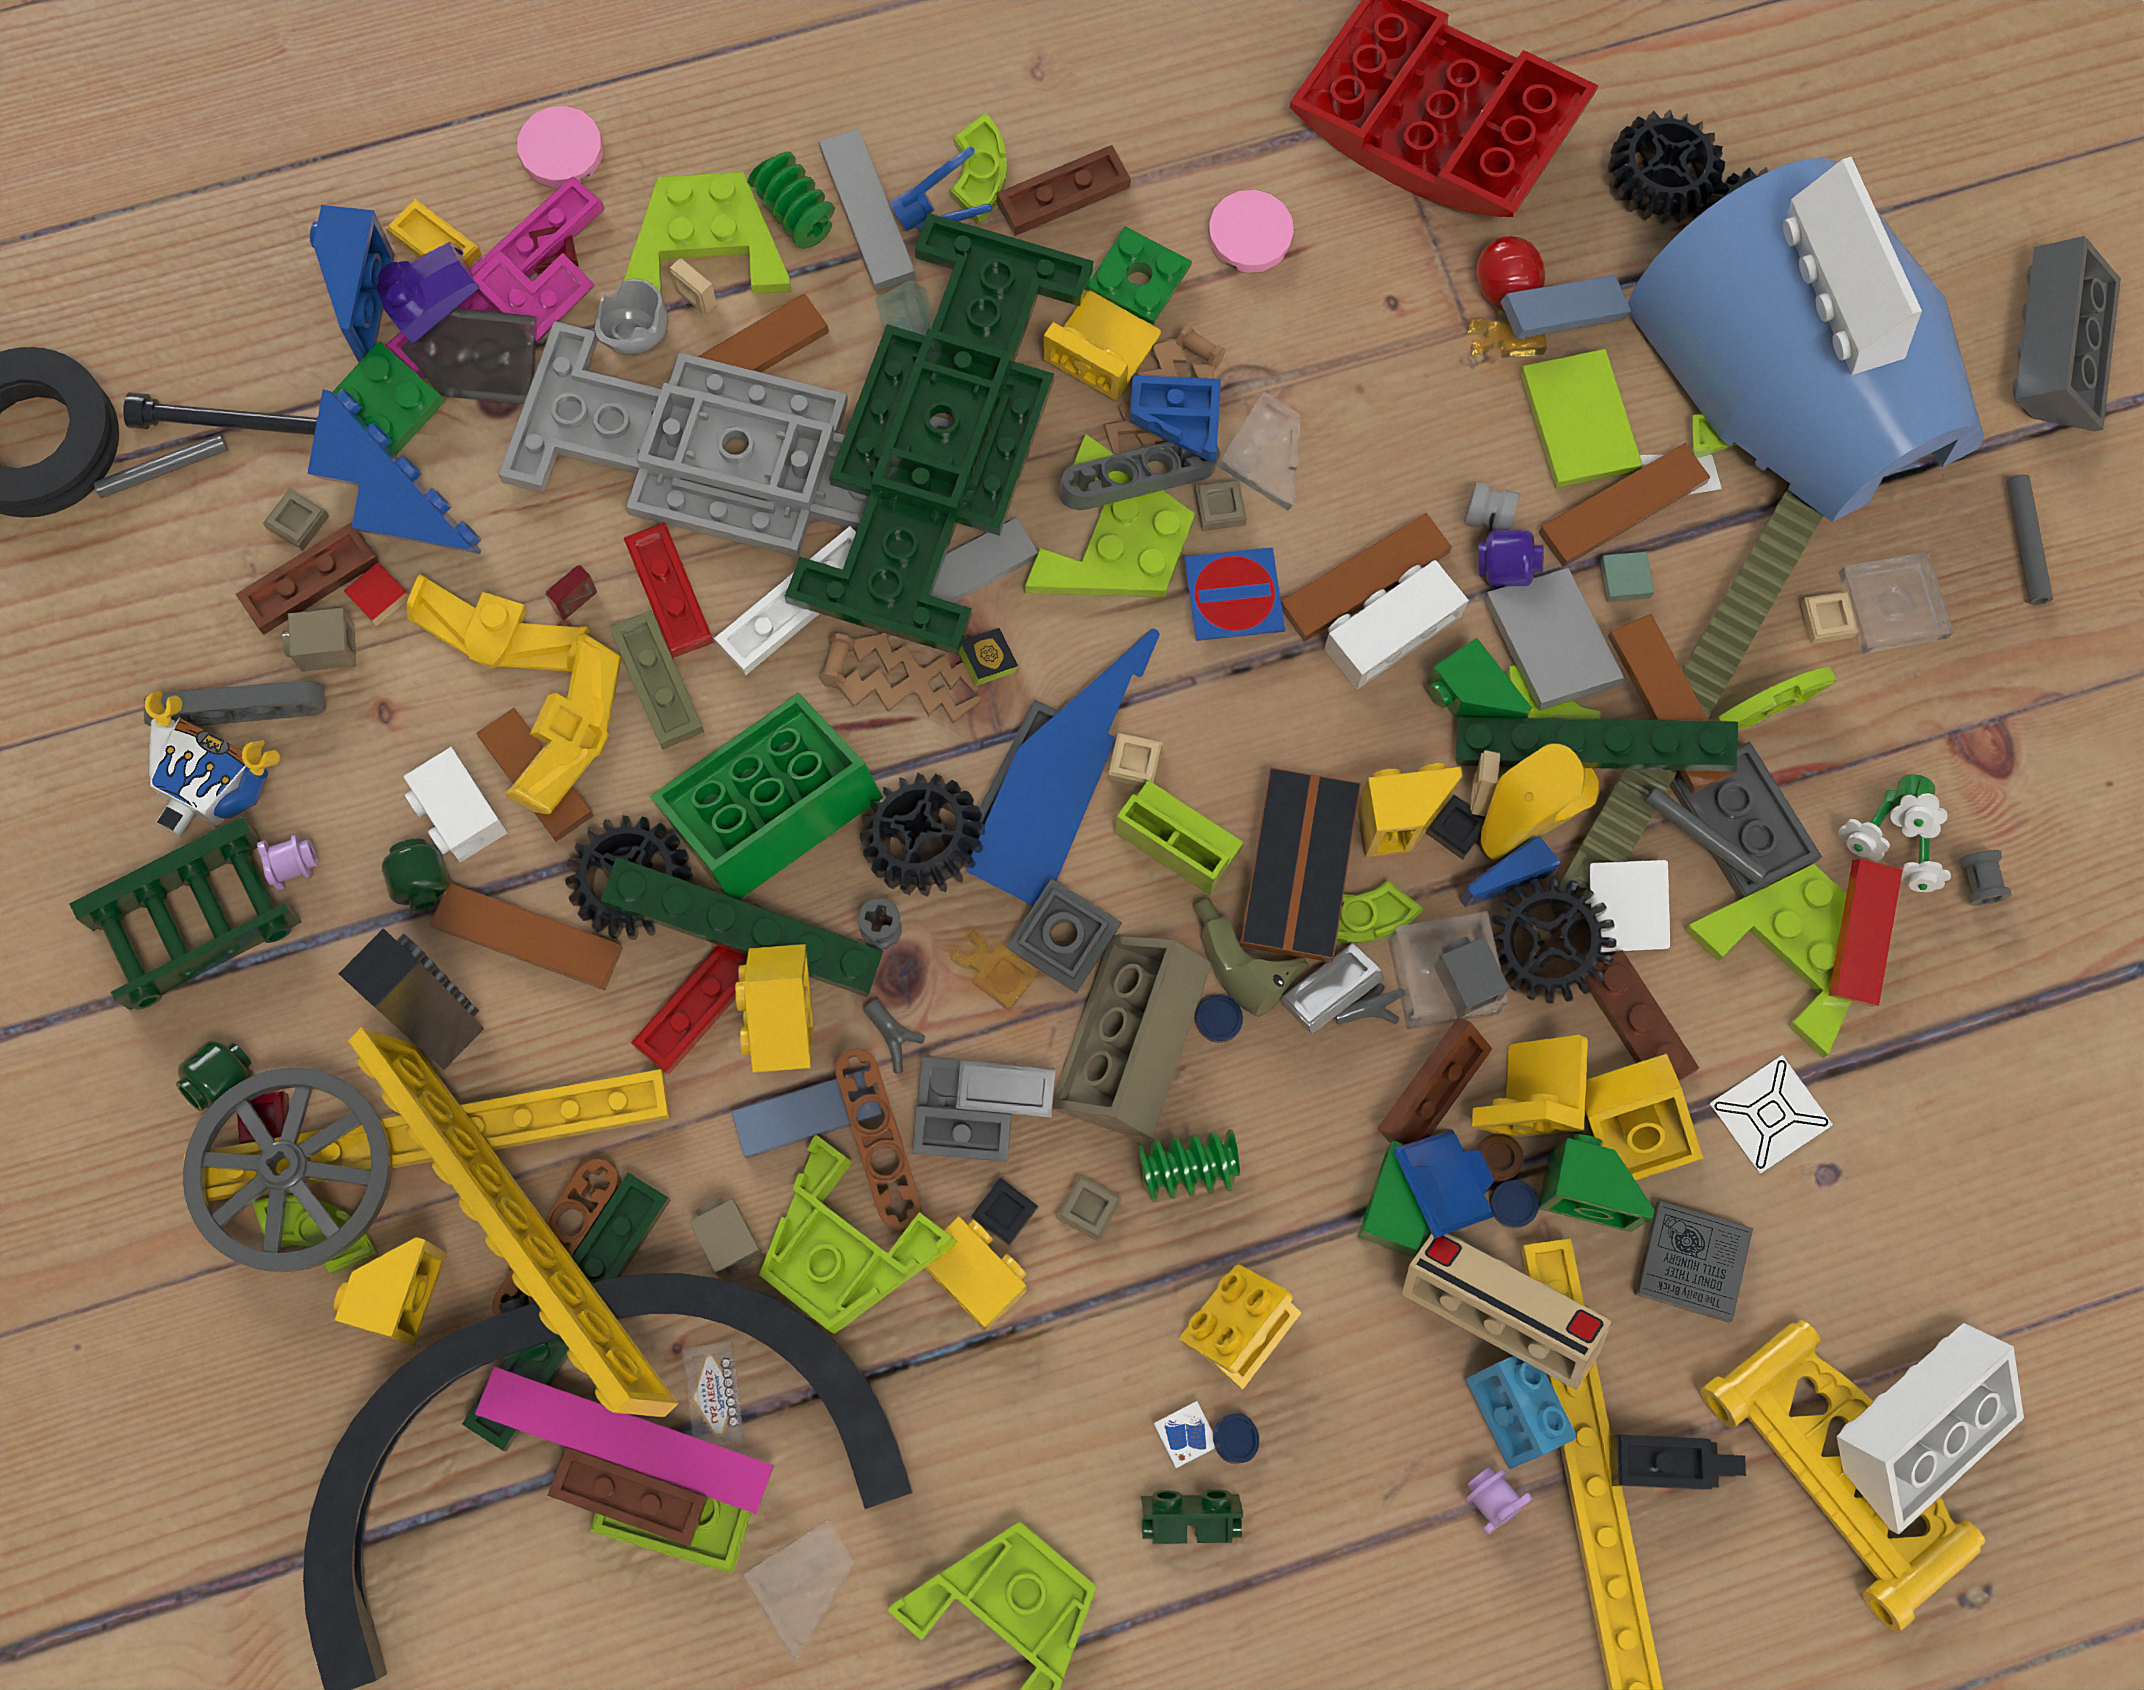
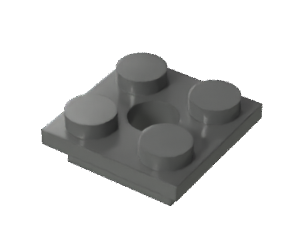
M1051 878L1006 949L1077 994L1122 925V922ZM1068 923L1074 926L1077 930L1076 940L1071 945L1065 947L1053 943L1050 935L1056 925Z

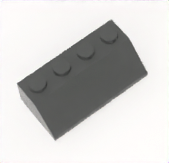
M2085 236L2034 247L2032 265L2029 266L2027 271L2029 283L2028 300L2022 310L2025 324L2023 339L2018 344V357L2020 361L2018 378L2013 382L2015 401L2037 420L2090 431L2103 430L2121 278Z

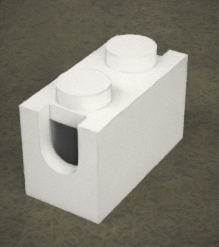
M452 747L403 776L412 789L404 795L419 818L428 814L435 825L428 833L442 854L451 850L458 861L462 862L507 834V831Z

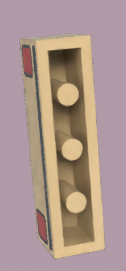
M1432 1234L1409 1265L1402 1295L1575 1390H1578L1602 1351L1612 1323L1610 1319L1598 1314L1594 1309L1579 1304L1555 1291L1549 1285L1532 1279L1510 1267L1504 1261L1495 1259L1470 1246L1464 1240L1450 1234L1435 1239Z

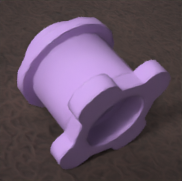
M297 833L291 836V840L270 847L265 840L257 843L265 877L269 885H274L277 891L285 889L284 881L302 875L307 879L311 878L313 875L312 867L318 866V858L312 842L309 839L303 841Z
M1489 1467L1467 1485L1472 1492L1466 1498L1467 1503L1474 1502L1489 1522L1482 1529L1487 1536L1515 1517L1519 1511L1533 1500L1529 1493H1526L1521 1498L1504 1478L1507 1475L1504 1469L1495 1474Z

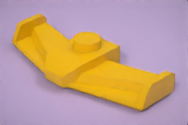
M422 574L418 575L406 604L408 620L465 654L471 662L493 669L496 667L572 672L577 650V636L584 633L590 636L591 633L588 626L569 627L523 623L528 612L524 604L483 591L476 608H474Z
M585 633L577 636V650L567 699L557 692L548 694L530 732V735L546 743V745L513 786L504 794L507 798L533 812L550 815L593 759L600 756L609 736L607 730L621 656Z

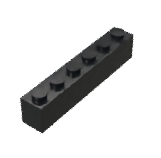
M382 929L338 973L443 1070L484 1029L474 1019L479 1010L459 991V988L449 980L426 953L404 933L396 940L385 929Z

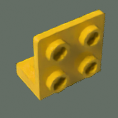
M1088 291L1082 300L1081 306H1077L1064 327L1052 322L1044 334V360L1118 401L1132 381L1133 375H1136L1152 351V345L1157 344L1159 341L1161 330L1098 294Z
M1572 1035L1511 1044L1508 1050L1506 1098L1494 1099L1493 1106L1473 1108L1472 1127L1495 1134H1506L1512 1138L1583 1131L1588 1051L1587 1037Z

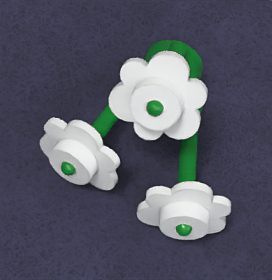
M1917 774L1902 777L1898 782L1897 790H1887L1885 792L1883 803L1870 822L1861 824L1858 820L1850 819L1838 831L1841 840L1847 844L1849 850L1855 855L1879 861L1890 848V843L1885 838H1882L1883 834L1879 826L1892 808L1891 821L1895 825L1902 827V832L1905 836L1914 837L1919 834L1918 863L1909 862L1904 864L1901 883H1907V887L1917 892H1931L1943 888L1945 881L1951 878L1950 871L1943 870L1940 863L1929 861L1930 838L1939 835L1941 824L1946 822L1948 814L1945 809L1939 808L1940 802L1935 796V785L1927 777Z

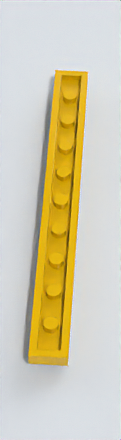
M661 1069L460 1105L493 1151L670 1119L664 1073ZM402 1115L382 1119L391 1145L392 1169L434 1161L426 1149L418 1146L409 1137L406 1131L409 1125ZM363 1125L311 1156V1161L371 1171L370 1145ZM322 1130L301 1133L297 1146ZM281 1137L274 1138V1140L279 1142ZM257 1142L211 1149L210 1152L260 1156L262 1150ZM287 1158L277 1163L276 1171L278 1175L290 1167V1162ZM206 1168L205 1184L209 1202L232 1198L254 1179L258 1173L256 1171ZM310 1178L306 1184L327 1180Z
M1571 1238L1523 1245L1520 1248L1527 1276L1549 1285L1555 1291L1585 1306ZM1596 1360L1578 1390L1546 1374L1576 1433V1439L1561 1446L1560 1449L1608 1690H1664L1623 1490L1621 1486H1612L1611 1431Z

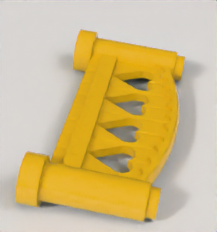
M1800 1320L1796 1324L1790 1323L1725 1378L1716 1376L1700 1389L1701 1397L1713 1415L1729 1428H1735L1746 1418L1750 1420L1877 1578V1581L1862 1593L1863 1599L1870 1611L1884 1626L1895 1633H1899L1915 1619L1913 1612L1981 1553V1546L1985 1544V1538L1979 1529L1968 1520H1962L1959 1524L1954 1523L1940 1496L1920 1514L1927 1526L1926 1532L1922 1536L1888 1539L1889 1527L1864 1497H1854L1856 1487L1843 1472L1841 1457L1821 1456L1831 1419L1839 1417L1846 1424L1852 1422L1868 1409L1874 1401L1842 1373L1819 1358L1815 1352L1817 1351L1816 1346L1821 1343V1339L1809 1323L1804 1320ZM1801 1377L1810 1379L1815 1386V1393L1826 1398L1828 1410L1824 1415L1789 1416L1796 1385Z

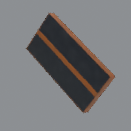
M1270 767L1240 943L1241 947L1332 963L1361 783Z

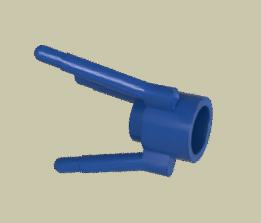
M968 147L951 161H947L939 169H936L914 188L890 201L895 214L906 231L917 227L921 233L928 213L935 211L926 192L971 157L975 152L973 147ZM984 204L944 214L941 217L960 221L991 212L992 205Z

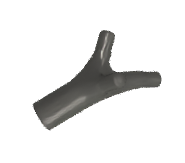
M1379 983L1370 994L1356 1000L1335 1017L1337 1024L1342 1025L1369 1017L1382 1018L1397 1024L1399 1016L1387 1010L1385 1006L1404 997L1405 991L1399 988L1382 994L1385 986Z
M876 999L864 1008V1012L883 1035L893 1059V1072L899 1074L903 1072L902 1043L909 1041L923 1044L925 1036L909 1031L901 1026L881 1002Z

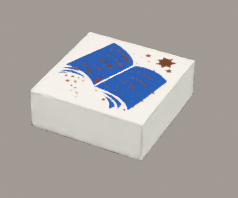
M1197 1401L1153 1423L1175 1469L1215 1449L1213 1432Z

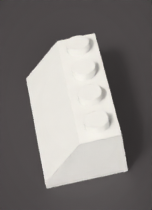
M1852 157L1842 159L1791 199L1787 219L1783 220V233L1788 245H1795L1799 253V268L1806 284L1812 283L1817 295L1816 308L1820 319L1823 322L1828 321L1834 333L1832 340L1835 353L1839 360L1846 361L1851 374L1854 375L1905 359L1922 310Z
M1963 1323L1951 1335L1943 1338L1936 1348L1917 1365L1910 1367L1905 1376L1887 1392L1880 1394L1868 1409L1854 1421L1847 1423L1841 1433L1837 1435L1843 1472L1893 1532L1900 1534L2024 1419L2014 1347Z

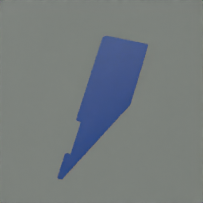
M1150 630L1017 748L984 825L985 834L979 836L978 840L981 841L983 850L980 853L973 851L971 857L976 865L972 869L966 867L968 873L1034 906L1051 878L1057 881L1114 745L1115 738L1109 734V729L1132 675L1141 677L1146 669L1160 635L1158 630Z

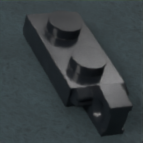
M1610 1435L1612 1486L1712 1490V1488H1719L1718 1476H1746L1745 1455L1718 1454L1717 1442H1711V1439Z

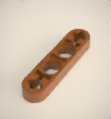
M860 1048L849 1049L837 1059L835 1066L837 1082L878 1214L887 1226L895 1229H904L910 1225L921 1211L917 1189L878 1064L874 1056L867 1050ZM857 1056L860 1063L869 1062L871 1070L864 1073L866 1086L869 1088L873 1084H877L879 1094H866L851 1102L848 1093L858 1092V1088L853 1077H844L843 1070L849 1067V1059ZM866 1102H876L885 1111L884 1122L880 1127L873 1130L863 1128L857 1121L858 1109ZM883 1147L893 1149L899 1156L897 1170L891 1175L886 1176L879 1175L871 1166L872 1155L876 1150ZM904 1174L908 1185L898 1186L899 1192L903 1200H912L914 1208L907 1211L908 1219L899 1221L896 1215H887L885 1207L892 1204L890 1191L888 1189L880 1194L877 1183L893 1182Z
M591 1159L583 1163L544 1220L571 1257H573L621 1184L618 1171L608 1161ZM605 1170L607 1171L605 1179L609 1186L605 1191L597 1188L589 1199L592 1204L597 1205L593 1212L581 1202L572 1200L577 1192L585 1199L591 1190V1184L587 1181L588 1176L591 1173L599 1176ZM568 1210L580 1211L584 1217L582 1230L573 1236L562 1235L558 1228L560 1216ZM513 1270L510 1271L492 1301V1310L495 1316L501 1314L498 1305L505 1303L510 1296L517 1299L523 1293L512 1279ZM528 1296L530 1304L536 1302L532 1296Z

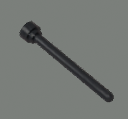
M127 393L123 406L125 425L128 428L148 429L150 425L156 426L158 422H171L314 435L317 423L316 417L159 404L157 399H151V396L145 393Z

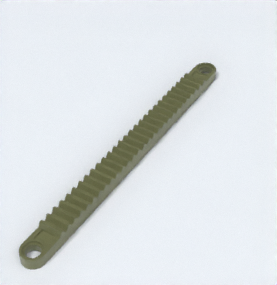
M1789 485L1682 669L1707 718H1709L1710 713L1741 662L1743 655L1750 646L1751 641L1806 548L1808 541L1823 518L1822 514L1788 490ZM1624 769L1561 878L1559 892H1565L1570 880L1577 882V890L1581 892L1590 889L1591 863L1627 861L1656 810L1644 801L1646 796L1655 786L1666 793L1678 770ZM1551 903L1552 910L1557 918L1569 909L1564 904ZM1582 915L1575 924L1582 925L1587 923V920Z

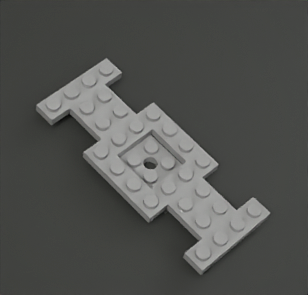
M554 321L499 472L502 483L544 493L557 455L559 454L637 474L626 505L628 514L660 523L665 522L668 525L794 557H799L811 518L844 527L851 526L852 529L857 530L869 496L832 486L829 480L845 436L838 433L848 405L847 394L680 352L669 383H663L662 389L588 371L598 343L596 332ZM933 416L930 420V424L937 429H947L954 423L953 420ZM734 438H741L749 443L747 449L737 455L726 452L724 450L725 445Z

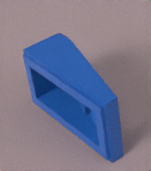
M1534 836L1469 884L1461 894L1460 901L1467 907L1512 891L1518 886L1523 887L1531 884V881L1534 879L1542 880L1553 874L1561 863L1540 836Z

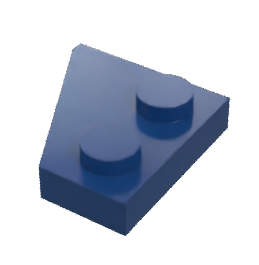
M1133 375L1130 422L1208 461L1216 462L1221 379Z

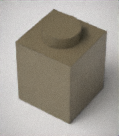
M344 608L288 613L289 630H284L282 633L285 655L291 657L302 672L356 666L355 624Z
M722 1198L714 1199L697 1209L698 1217L689 1221L715 1274L720 1279L763 1256L738 1205L733 1199L726 1202Z

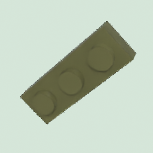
M649 610L610 626L609 629L662 750L704 733L702 724L652 611Z

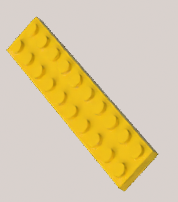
M361 1027L348 1039V1042L358 1054L356 1058L358 1066L368 1076L376 1079L384 1090L381 1093L384 1102L393 1111L401 1114L409 1125L406 1129L409 1137L418 1146L428 1151L435 1161L432 1164L435 1173L444 1182L452 1185L461 1198L458 1200V1204L463 1212L482 1226L487 1233L485 1242L496 1255L505 1259L514 1271L512 1279L516 1286L528 1296H532L541 1308L539 1316L542 1322L552 1332L560 1335L569 1347L567 1356L576 1368L590 1376L597 1386L595 1394L601 1404L613 1413L665 1417L679 1404L418 1047L413 1043Z

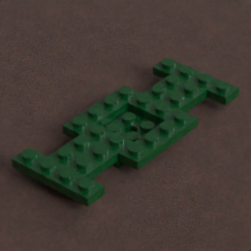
M928 213L914 249L915 258L953 269L932 328H928L925 335L886 324L829 476L830 485L869 496L843 569L799 557L785 594V601L793 606L958 655L972 616V608L932 597L931 595L957 523L999 536L1001 534L1054 383V373L1015 362L1038 295L1081 306L1093 271L1094 261ZM947 413L955 421L947 429H937L930 424V420L936 414Z

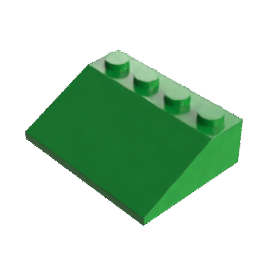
M799 693L650 796L724 895L738 900L870 808L871 800L880 801L883 798L865 762Z

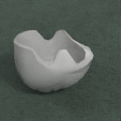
M637 278L623 281L619 290L613 296L608 297L604 295L602 297L595 321V332L600 342L615 352L625 355L641 354L654 348L664 339L668 328V314L660 291L652 283Z

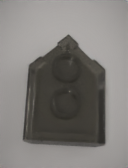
M455 308L416 342L412 343L408 340L400 348L430 380L432 386L441 396L524 404L534 378L537 319L536 316Z

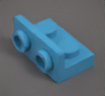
M1515 1356L1509 1357L1465 1379L1509 1469L1543 1456L1576 1439V1433L1546 1373Z

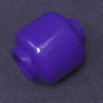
M1492 530L1487 537V541H1480L1479 576L1486 577L1489 585L1492 587L1528 586L1533 581L1534 572H1543L1544 547L1543 545H1535L1534 536L1529 530Z

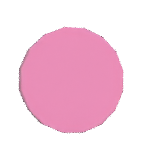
M568 106L548 107L533 114L523 124L517 137V153L520 162L531 175V178L539 184L560 188L572 176L581 183L580 179L588 174L591 176L598 169L603 158V140L594 120L582 110Z
M1258 190L1238 191L1225 197L1214 208L1208 228L1209 243L1216 257L1224 264L1228 262L1230 265L1236 266V270L1245 273L1263 272L1278 265L1289 251L1294 235L1293 219L1285 204L1273 195Z

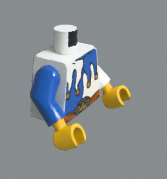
M161 690L149 694L145 700V709L154 718L151 721L149 744L150 787L162 798L169 801L156 820V824L181 837L194 815L217 826L224 819H230L255 806L258 803L268 776V771L265 768L277 765L280 761L279 753L276 750L266 751L262 756L261 750L265 743L264 740L250 742L241 750L181 718L175 723L171 716L181 711L183 706L181 698L177 695L168 697L165 709L161 703L163 696Z

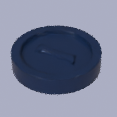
M1223 995L1207 998L1201 1003L1196 1014V1025L1199 1032L1204 1038L1215 1043L1232 1040L1239 1033L1243 1023V1014L1240 1006L1233 999Z
M1508 1180L1494 1190L1490 1199V1207L1494 1218L1503 1226L1514 1229L1522 1228L1531 1223L1536 1217L1539 1210V1199L1535 1190L1529 1184L1520 1180Z
M1233 1413L1219 1419L1214 1427V1447L1218 1455L1230 1464L1248 1462L1256 1455L1259 1448L1258 1430L1253 1421L1243 1414Z

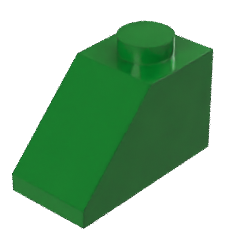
M1478 638L1435 665L1427 681L1433 700L1441 708L1447 707L1451 714L1457 718H1527L1532 710L1531 705Z
M1393 1140L1386 1149L1357 1237L1412 1257L1419 1250L1420 1246L1423 1247L1432 1233L1393 1149L1403 1146V1144Z

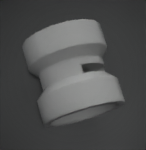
M1475 482L1464 524L1473 527H1479L1483 524L1490 526L1493 530L1510 529L1519 499V492L1507 489L1503 492L1493 491L1487 484Z

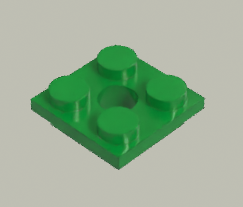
M1125 226L1090 279L1086 290L1098 294L1154 325L1191 267L1192 261ZM1140 272L1146 274L1150 280L1145 284L1137 285L1130 282L1128 277L1133 273Z

